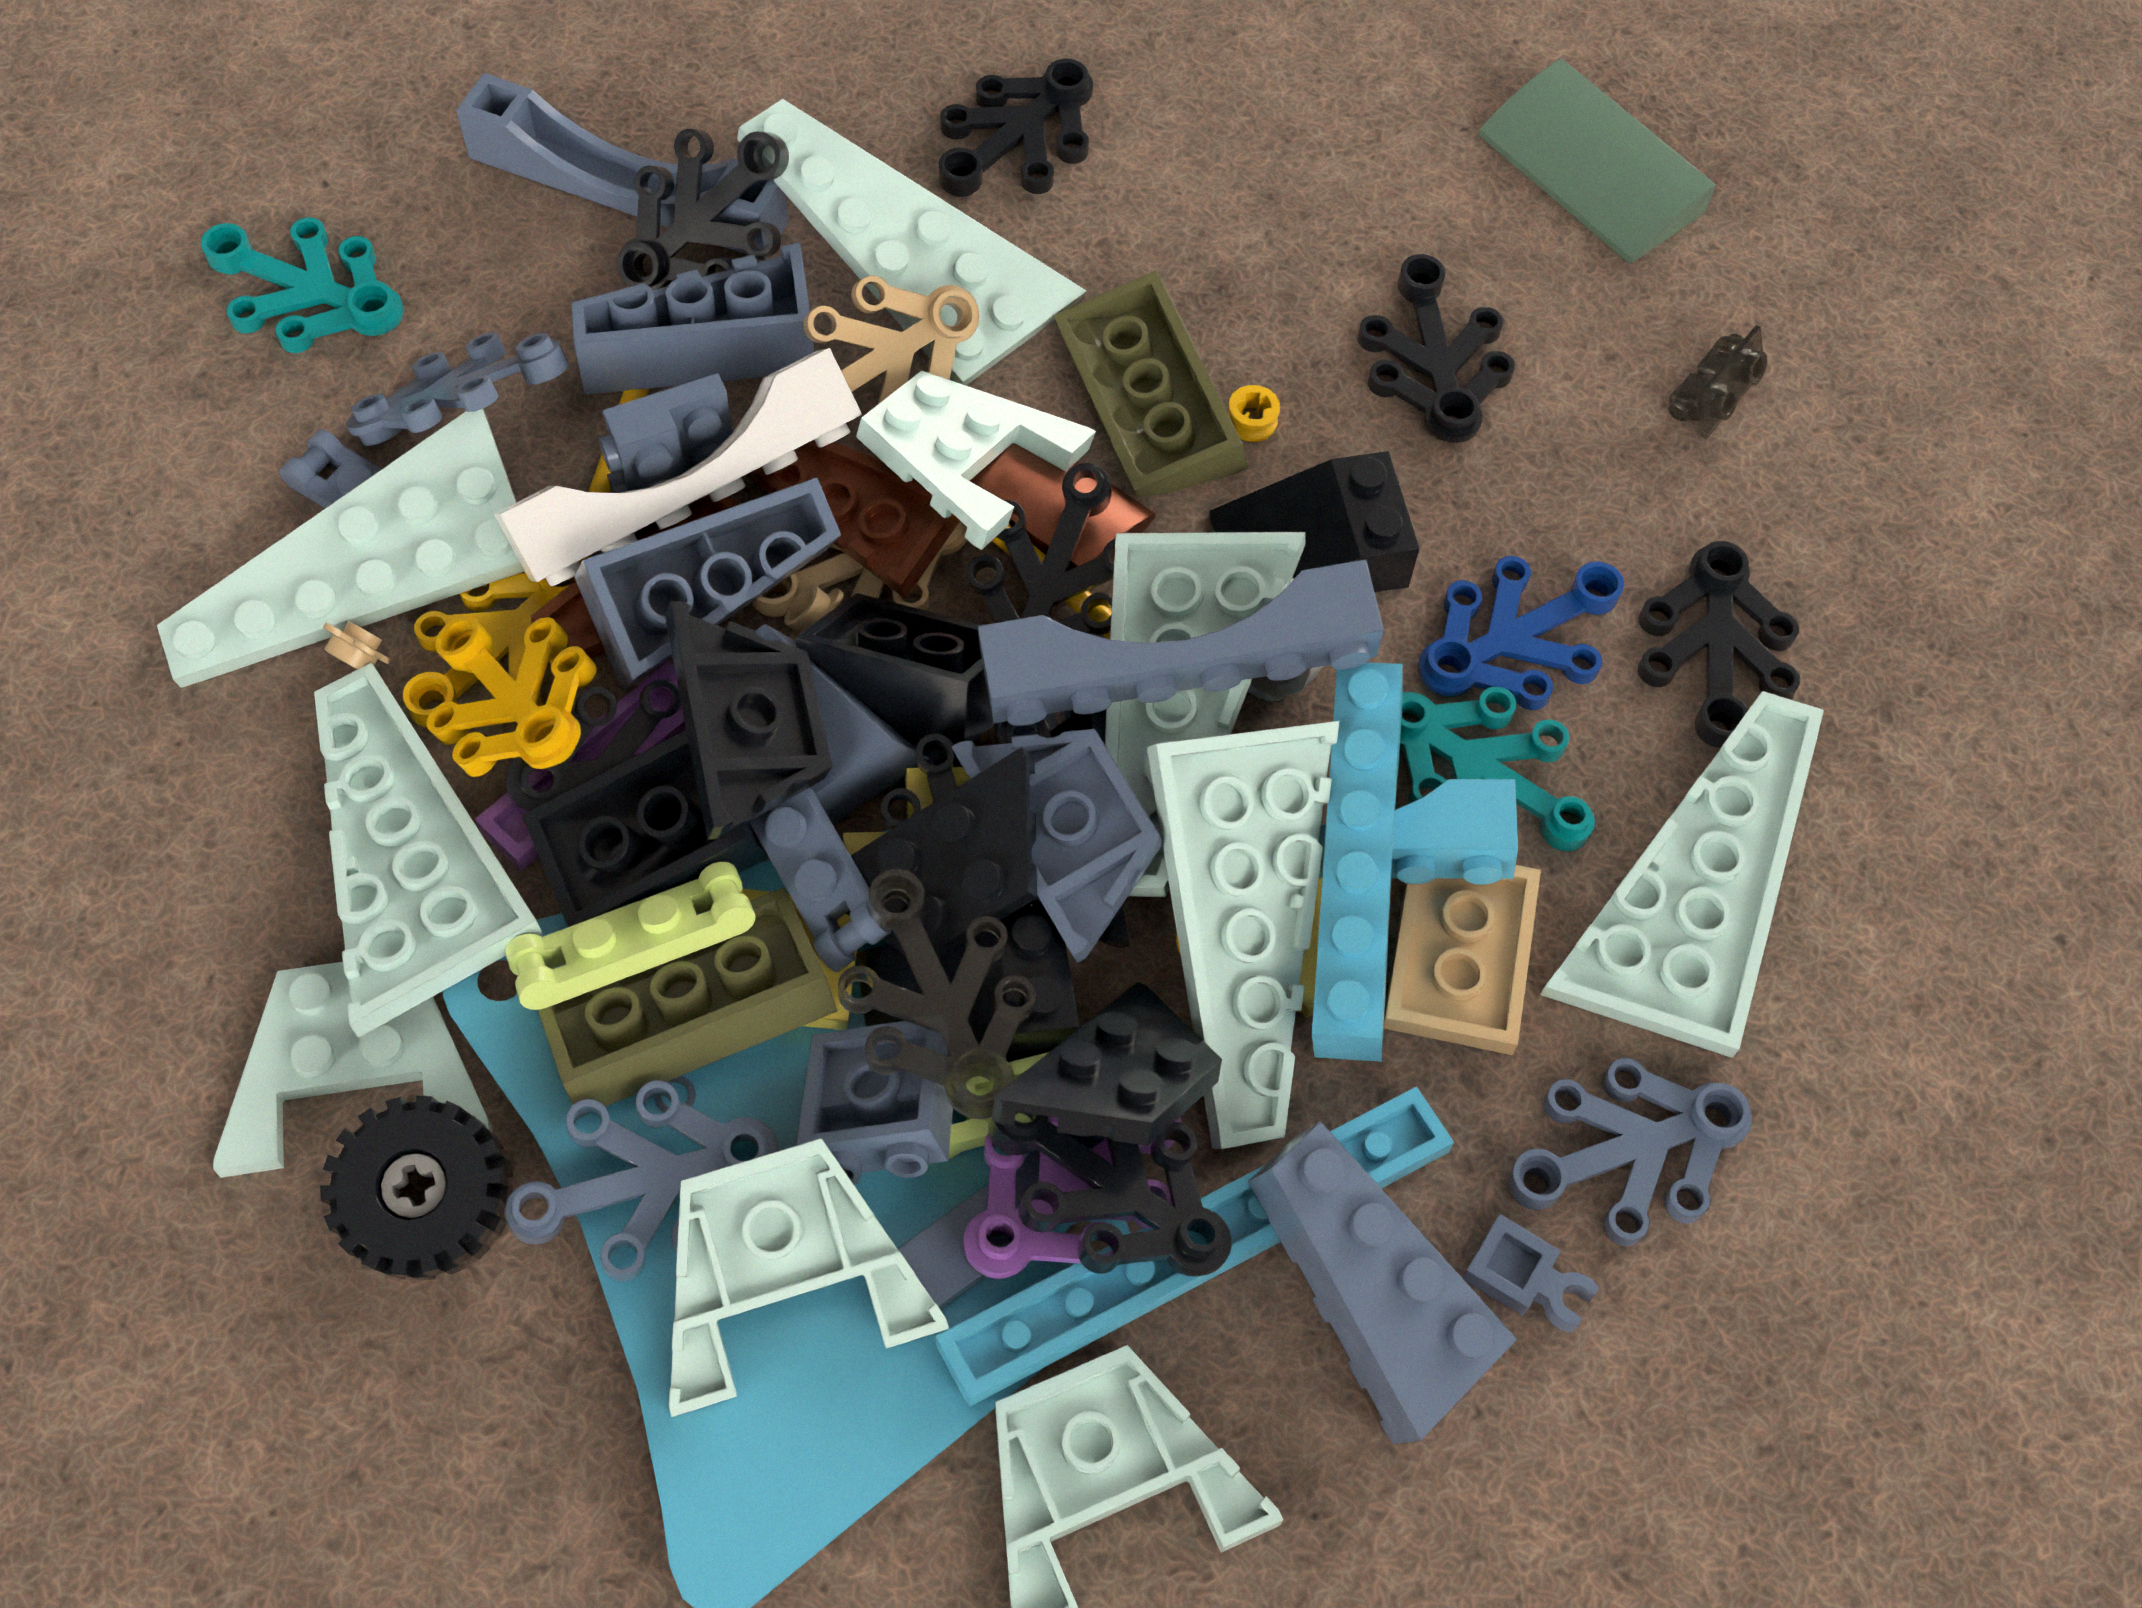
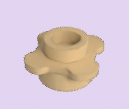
M810 585L803 589L785 613L784 623L794 630L790 638L796 641L797 635L834 610L841 603L844 593L840 589L834 588L829 594H826L816 585Z
M348 621L343 631L327 622L323 626L324 629L333 633L324 650L352 667L360 669L371 662L375 665L378 659L388 665L392 659L376 651L382 639L351 621Z

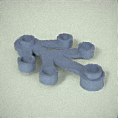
M496 332L485 333L466 344L465 348L470 358L453 370L443 352L431 353L417 360L412 365V370L416 375L415 379L388 398H385L383 394H374L358 401L351 408L353 415L347 420L346 427L351 435L359 436L363 445H376L393 438L403 429H409L411 433H417L433 427L443 418L438 407L464 408L466 412H474L486 408L499 397L492 383L496 380L521 372L526 384H540L562 374L568 368L569 363L559 342L551 340L548 333H538L525 338L515 347L518 353L517 356L495 363L505 356L506 350Z
M1620 1058L1615 1060L1603 1078L1606 1092L1610 1097L1619 1102H1631L1641 1097L1677 1114L1668 1119L1655 1122L1586 1093L1582 1085L1574 1080H1558L1551 1085L1548 1090L1549 1093L1547 1092L1544 1098V1108L1551 1119L1562 1124H1570L1580 1120L1617 1137L1561 1158L1544 1149L1528 1150L1518 1157L1509 1172V1191L1520 1205L1532 1210H1544L1553 1206L1558 1201L1567 1186L1633 1163L1620 1201L1612 1206L1604 1219L1605 1232L1614 1243L1621 1246H1632L1637 1244L1649 1229L1650 1220L1647 1210L1668 1150L1693 1141L1683 1178L1677 1180L1667 1191L1664 1204L1668 1214L1676 1221L1694 1223L1705 1214L1710 1206L1711 1198L1708 1187L1721 1149L1732 1148L1738 1145L1751 1128L1752 1115L1748 1101L1737 1088L1725 1083H1706L1692 1091L1647 1072L1634 1059ZM1624 1071L1631 1074L1636 1081V1088L1627 1089L1620 1086L1616 1082L1615 1073ZM1561 1092L1570 1094L1577 1103V1109L1568 1111L1559 1107L1555 1101V1094ZM1716 1109L1720 1111L1726 1119V1126L1719 1127L1711 1123L1705 1116V1110ZM1528 1174L1540 1176L1546 1184V1192L1536 1194L1528 1190L1524 1184V1176ZM1688 1191L1692 1193L1698 1201V1209L1691 1211L1683 1208L1677 1201V1192ZM1619 1213L1631 1215L1637 1222L1638 1231L1636 1233L1622 1231L1616 1224V1215Z
M659 1080L651 1081L639 1090L636 1097V1109L640 1120L645 1125L653 1128L668 1126L703 1147V1149L677 1156L610 1120L606 1107L599 1101L584 1099L575 1103L567 1113L566 1125L570 1138L580 1146H597L634 1166V1168L559 1189H554L551 1185L544 1182L525 1183L515 1189L507 1200L505 1208L507 1223L510 1231L518 1240L532 1245L543 1244L559 1234L565 1218L643 1197L622 1233L615 1234L607 1239L601 1249V1262L604 1272L613 1280L629 1281L637 1277L643 1270L645 1250L678 1197L682 1180L745 1162L734 1158L730 1151L732 1146L739 1141H750L756 1146L758 1153L753 1159L778 1152L779 1143L777 1137L769 1126L754 1118H735L725 1124H721L680 1102L677 1091L671 1084ZM658 1094L666 1096L671 1102V1106L666 1112L652 1114L645 1109L644 1104L649 1097ZM585 1113L596 1114L602 1120L600 1127L592 1133H582L575 1127L576 1120ZM533 1198L542 1199L548 1204L546 1214L538 1220H528L521 1215V1208L524 1203ZM679 1219L672 1229V1245L676 1253ZM620 1246L631 1247L637 1253L634 1264L625 1269L616 1268L609 1261L610 1254Z

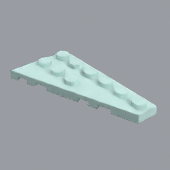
M781 99L739 127L737 136L739 142L749 133L756 131L773 133L783 139L789 151V163L785 172L773 181L859 279L875 275L884 279L889 286L929 296L939 287L954 285L965 289L973 296L979 308L978 327L968 340L956 345L949 379L965 386L1052 323L1054 321L1053 315L1069 309L1082 301L1087 292L1082 287L784 99ZM767 146L763 150L762 161L766 167H770L774 162L775 154L772 147ZM865 284L879 300L880 294L878 289L872 284ZM944 305L940 312L941 320L947 326L953 327L957 321V313L951 306ZM887 309L904 330L920 320ZM932 341L921 348L929 358Z
M484 409L474 412L465 411L159 623L157 628L173 680L180 688L331 638L333 633L323 628L326 622L342 631L348 621L363 627L524 572L494 516V513L516 503V499Z
M1305 532L1116 533L1110 640L1138 643L1186 640L1219 631L1253 615L1281 594L1290 584L1306 545ZM1252 679L1241 680L1237 686L1224 691L1208 692L1203 687L1177 691L1173 697L1161 702L1143 703L1137 698L1114 702L1107 708L1105 747L1160 837L1161 831L1147 748L1159 743L1230 735ZM1163 846L1129 896H1167L1170 886Z
M372 662L314 692L320 751L325 758L327 783L324 784L325 799L330 809L332 830L329 831L337 912L342 921L345 951H342L343 967L349 981L351 1003L348 1004L349 1024L358 1038L506 956V946L513 938L526 933L543 935L535 917Z
M1764 691L1761 692L1711 763L1688 791L1683 801L1615 890L1599 915L1587 928L1571 953L1545 985L1540 995L1733 1058L1740 1049L1824 712L1823 709Z
M1339 721L1159 743L1147 748L1192 1028L1222 1058L1219 1082L1203 1095L1212 1149H1225L1285 1137L1295 1055L1291 1052L1295 1014L1296 1011H1301L1304 985H1299L1304 950L1310 948L1323 846L1318 842L1323 805L1329 803L1332 779L1327 778L1331 745L1337 743Z

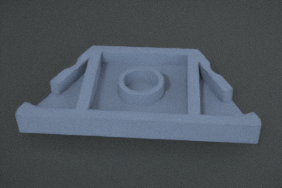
M1095 729L1067 731L1053 738H1045L1038 734L1012 737V743L976 747L972 741L955 744L952 746V749L970 779L1020 747L1031 754L1035 761V774H1029L1030 810L1036 813V841L1032 847V858L1037 865V895L1076 962L1084 960L1163 846L1158 831Z

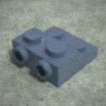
M716 373L604 409L602 412L608 435L598 438L610 471L607 474L612 493L651 487L679 476L703 461L733 433L727 391L719 374Z
M942 1016L812 1035L796 1146L822 1138L853 1185L859 1182L861 1173L888 1170L893 1175L899 1177L914 1178L923 1175L928 1169V1164L948 1161L953 1102L945 1089L950 1031Z

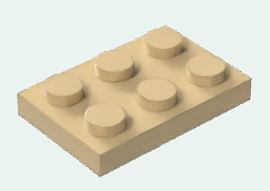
M1515 865L1513 879H1501L1495 883L1485 885L1472 884L1464 879L1435 878L1424 884L1405 883L1385 1004L1384 1029L1508 1055L1514 1054L1519 1040L1541 874L1540 869Z

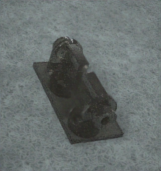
M1755 325L1745 338L1738 334H1730L1729 336L1720 337L1715 342L1712 349L1697 365L1698 374L1690 373L1670 395L1668 410L1673 418L1679 421H1686L1688 418L1699 421L1701 437L1707 440L1723 420H1728L1732 416L1739 400L1752 385H1757L1762 380L1766 371L1767 355L1763 352L1761 326Z

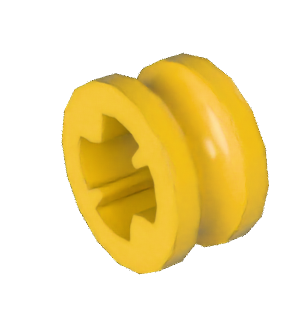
M1247 385L1240 387L1232 393L1228 403V415L1241 440L1259 442L1268 439L1274 434L1278 425L1277 418L1280 414V402L1276 394L1260 385ZM1256 408L1257 415L1263 412L1262 418L1250 419V413L1244 414V409Z

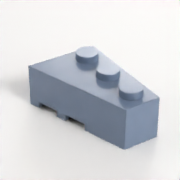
M766 624L755 631L765 640H779L796 647L795 640ZM809 659L832 762V768L826 778L810 788L813 789L834 826L905 776L906 768H916L918 766L916 763V746L909 743L890 726L887 720ZM923 753V758L926 761L929 758Z

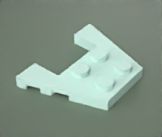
M920 371L861 418L856 437L904 482L912 481L913 478L932 494L930 506L943 518L954 514L967 526L964 537L975 547L982 550L1008 526L1014 506L975 485L970 480L1012 443L1023 447L1066 472L1090 449L1096 431L1063 418Z
M343 962L277 971L213 1160V1170L222 1178L284 1168L283 1102L285 1100L423 1080V1096H432L441 1103H446L448 1100L461 1106L486 1125V1128L492 1132L491 1123L434 996L358 1038L349 1024L348 1004L351 1003L349 981L344 973Z
M822 1138L681 1181L675 1317L672 1337V1373L669 1392V1409L672 1417L738 1396L718 1326V1321L723 1318L863 1275L886 1349L949 1329L946 1317L932 1300Z
M1128 1345L995 1402L1011 1608H1078L1051 1542L1183 1482L1190 1484L1221 1553L1280 1526L1283 1522L1279 1509L1267 1496L1263 1498L1239 1472L1240 1467L1223 1448L1218 1449L1190 1418V1412Z

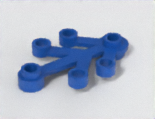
M1503 557L1497 562L1492 575L1496 594L1488 633L1470 643L1467 642L1470 619L1479 611L1482 602V592L1476 584L1470 581L1459 580L1452 583L1448 587L1444 598V609L1448 615L1443 638L1429 644L1423 650L1418 663L1420 679L1431 691L1443 696H1459L1469 691L1472 687L1482 689L1502 687L1514 695L1516 702L1521 707L1528 710L1543 708L1548 703L1553 692V682L1546 673L1534 669L1518 673L1486 663L1499 656L1560 669L1567 679L1577 684H1588L1594 681L1602 666V657L1597 649L1587 644L1569 646L1536 637L1584 612L1601 615L1613 610L1624 588V580L1621 573L1608 563L1600 561L1589 562L1578 570L1571 591L1516 618L1520 595L1527 587L1531 576V569L1529 564L1520 557ZM1507 570L1514 571L1521 579L1516 581L1509 580L1503 576L1502 572ZM1587 590H1597L1603 595V597L1595 596L1589 593ZM1464 595L1470 598L1473 603L1471 605H1461L1453 597ZM1577 658L1584 659L1590 663L1592 668L1588 670L1580 669L1574 665L1572 660ZM1443 664L1451 665L1456 668L1458 673L1446 672L1439 666ZM1534 684L1542 690L1543 694L1538 696L1528 694L1523 686Z

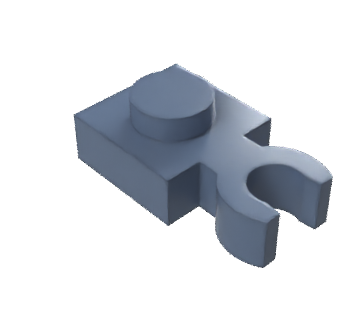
M1501 1214L1495 1220L1462 1277L1468 1283L1522 1316L1529 1309L1533 1300L1543 1306L1547 1319L1555 1327L1565 1332H1573L1580 1324L1582 1317L1566 1308L1562 1295L1573 1293L1589 1303L1599 1289L1597 1284L1584 1274L1578 1272L1562 1274L1553 1269L1552 1267L1561 1251Z

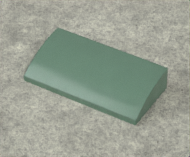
M1562 58L1545 68L1511 96L1479 129L1478 133L1483 140L1629 264H1632L1706 212L1716 186L1714 182Z

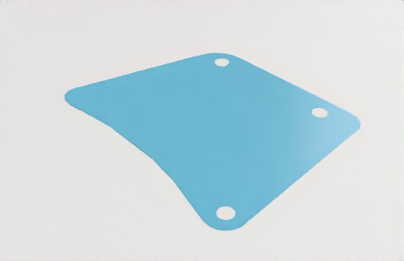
M771 860L760 862L738 873L742 881V889L773 892L784 887L788 893ZM562 913L536 920L543 933L541 937L568 927ZM883 939L875 945L867 942L857 949V953L888 943ZM504 956L503 958H501V959H499V960H497V961H500V960H506V961H507V957ZM857 960L855 963L848 1029L865 1027ZM481 970L443 991V998L450 1016L534 1135L561 1188L634 1168V1166L597 1146H580L570 1138L566 1125V1116L573 1105L560 1078L538 1010H530L523 1007L519 1001L518 994L504 1001H494L486 998L478 988L477 978ZM801 1026L681 1075L694 1085L696 1098L692 1108L721 1124L741 1117L757 1119L772 1129L779 1143V1151L796 1146L812 1035L840 1030ZM982 1069L948 1072L945 1079ZM671 1083L677 1091L679 1101L685 1104L689 1096L687 1088L680 1083ZM637 1094L606 1106L610 1120L677 1156L703 1149L702 1146L668 1126L653 1128L645 1125L637 1114ZM654 1095L646 1100L644 1107L648 1112L652 1114L664 1113L656 1105ZM661 1095L663 1103L670 1107V1100L666 1096ZM962 1105L953 1107L951 1125L967 1121ZM589 1113L579 1117L576 1120L575 1127L582 1133H592L600 1127L602 1120L596 1114ZM746 1140L735 1143L730 1150L733 1157L740 1161L751 1160L758 1153L756 1146ZM996 1145L993 1147V1149L1000 1155H1011L1003 1152ZM985 1146L963 1151L946 1162L928 1164L927 1171L918 1177L903 1178L893 1175L888 1170L861 1173V1179L854 1186L898 1249L989 1184L990 1167L984 1159ZM680 1193L645 1250L643 1270L637 1277L629 1281L613 1280L604 1272L601 1262V1249L607 1239L615 1234L622 1233L643 1197L576 1215L638 1391L662 1509L669 1567L682 1599L693 1608L753 1607L853 1523L995 1409V1402L1012 1395L1039 1372L1037 1371L968 1407L935 1345V1336L946 1330L886 1349L865 1277L860 1275L720 1319L718 1326L738 1396L672 1417L669 1409V1392L671 1388L672 1337L677 1280V1253L672 1245V1229L679 1219ZM1087 1220L1090 1222H1108L1118 1228L1123 1235L1131 1234L1127 1222L1124 1220ZM1077 1222L1060 1223L1050 1231L1066 1233L1069 1227ZM620 1246L610 1254L609 1261L614 1267L625 1269L634 1264L637 1253L631 1247ZM1030 1260L1022 1271L1010 1277L1002 1279L985 1277L943 1308L941 1312L946 1317L948 1327L951 1328L1075 1263Z

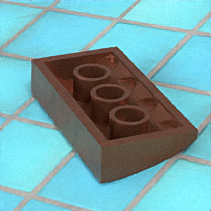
M1012 443L973 477L970 482L1002 500H1013L1019 503L1025 512L1027 520L1026 532L1031 543L1046 555L1066 505L1062 492L1063 478L1072 467L1081 463L1077 461L1065 472L1023 447ZM1083 478L1076 483L1075 489L1082 493H1088L1094 490L1097 482L1091 478ZM1110 483L1112 491L1111 501L1102 513L1088 517L1067 571L1102 556L1105 546L1116 538V533H1142L1155 519L1156 513ZM1012 514L1009 525L1015 526L1019 517ZM1115 554L1110 559L1111 563L1114 562Z

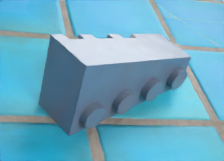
M800 242L781 247V256L757 262L754 254L731 260L732 269L701 277L697 269L676 275V279L668 286L652 290L647 284L643 283L572 302L574 347L584 395L677 386L716 373L719 374L722 381L766 377L813 353V341L806 336L803 329V320L810 309Z
M816 477L582 560L574 578L620 688L624 692L673 658L665 613L670 601H681L691 605L689 615L719 626L824 553L841 536V533L819 480Z
M1321 1121L1297 1134L1248 1181L1292 1263H1298L1315 1294L1312 1300L1324 1322L1331 1323L1348 1354L1350 1361L1347 1364L1361 1389H1367L1383 1418L1379 1422L1392 1444L1421 1441L1517 1340Z

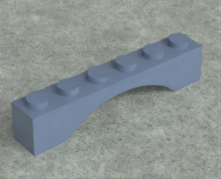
M486 73L481 75L457 108L458 120L470 159L637 216L639 199V194L634 184L637 172L644 166H661L666 168L673 176L674 189L669 198L661 201L660 225L669 228L674 223L678 164L664 163L638 156L609 144L584 130L554 109L534 90ZM731 158L716 164L702 165L700 198L739 164L737 159ZM655 173L651 175L648 183L653 194L660 187V179ZM758 180L719 215L714 222L743 226L753 222H768L773 224L781 235L789 223L786 194L773 180ZM760 229L755 235V243L760 250H763L767 246L768 237L766 232ZM726 247L731 250L749 255L745 251V249ZM755 257V258L764 261V260H766L767 257Z
M1366 559L1302 570L1281 594L1253 615L1219 631L1186 640L1154 643L1108 640L1073 630L1044 615L978 626L980 653L993 723L1008 721L1009 724L1017 726L1034 724L1043 720L1047 714L1073 710L1077 714H1093L1109 708L1112 703L1138 698L1143 703L1161 702L1173 697L1177 691L1203 687L1208 692L1224 691L1237 686L1241 680L1267 676L1268 679L1274 681L1288 680L1301 675L1306 669L1332 665L1334 669L1339 670L1355 668L1365 664L1370 658L1377 656L1384 632Z

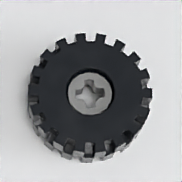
M416 1095V1102H407L402 1097L387 1100L388 1109L380 1113L369 1108L357 1116L363 1125L356 1132L353 1133L345 1128L336 1141L343 1144L344 1147L338 1158L328 1155L323 1168L324 1171L332 1174L330 1185H320L321 1201L330 1205L331 1214L324 1216L329 1230L340 1236L342 1240L338 1244L348 1255L358 1258L362 1261L361 1264L392 1277L404 1280L405 1278H414L419 1281L434 1280L437 1274L445 1272L452 1275L466 1269L463 1263L472 1256L477 1259L484 1256L491 1249L485 1243L494 1232L501 1235L507 1224V1221L501 1217L507 1200L513 1192L508 1188V1178L513 1177L511 1163L502 1154L501 1150L504 1147L498 1138L486 1128V1125L461 1106L448 1100L446 1103H441L432 1096ZM415 1169L425 1178L434 1177L435 1185L425 1190L426 1202L420 1206H417L414 1200L408 1197H399L400 1189L409 1183L407 1173L413 1172Z

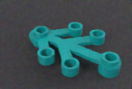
M305 217L299 219L290 229L294 245L302 253L307 271L253 250L246 232L236 224L222 223L209 228L201 238V248L209 266L215 271L225 274H236L244 271L286 288L285 290L258 297L240 296L233 299L228 304L226 313L232 327L240 333H253L263 327L266 318L320 304H327L337 308L306 318L299 315H291L281 319L276 325L275 333L281 347L287 352L300 353L306 351L312 346L315 338L348 329H354L358 333L368 336L382 335L397 327L403 318L404 307L400 296L387 284L377 281L373 269L376 263V255L372 243L365 237H349L342 241L338 248L344 268L352 272L355 284L352 289L334 281L325 250L328 244V236L323 223L317 218ZM308 233H317L312 238H302L304 235ZM355 252H365L360 257H350ZM244 312H254L249 317L239 318V315H241ZM293 331H303L297 337H287Z
M1490 687L1482 692L1479 700L1435 705L1422 694L1403 692L1402 713H1410L1420 719L1417 723H1410L1401 717L1400 749L1404 752L1412 784L1409 794L1410 803L1423 798L1419 792L1421 789L1428 788L1434 790L1447 781L1441 775L1434 773L1431 749L1451 763L1454 779H1515L1516 804L1541 819V835L1553 848L1561 851H1575L1587 843L1595 826V818L1585 801L1573 796L1556 798L1501 763L1535 758L1542 762L1559 760L1563 756L1570 739L1569 732L1562 723L1546 719L1538 722L1534 726L1532 733L1464 740L1448 729L1482 724L1489 729H1502L1510 723L1516 709L1514 695L1505 688ZM1497 703L1504 708L1505 712H1492L1486 704ZM1550 736L1557 741L1558 745L1547 746L1541 742L1539 737ZM1560 813H1570L1576 816L1580 823L1569 824L1561 818Z

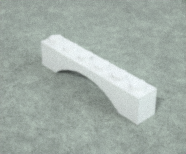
M831 349L815 351L764 377L751 407L734 432L709 457L681 475L648 488L619 493L584 492L561 486H548L494 513V516L529 580L538 582L546 578L549 585L554 586L575 575L580 566L579 560L600 549L602 553L638 541L634 534L635 531L653 522H656L659 530H662L689 517L692 512L688 504L709 494L712 501L716 502L738 492L745 487L741 477L761 466L765 474L768 475L798 460L794 449L812 440H815L818 448L846 436L850 433L846 423L862 415Z

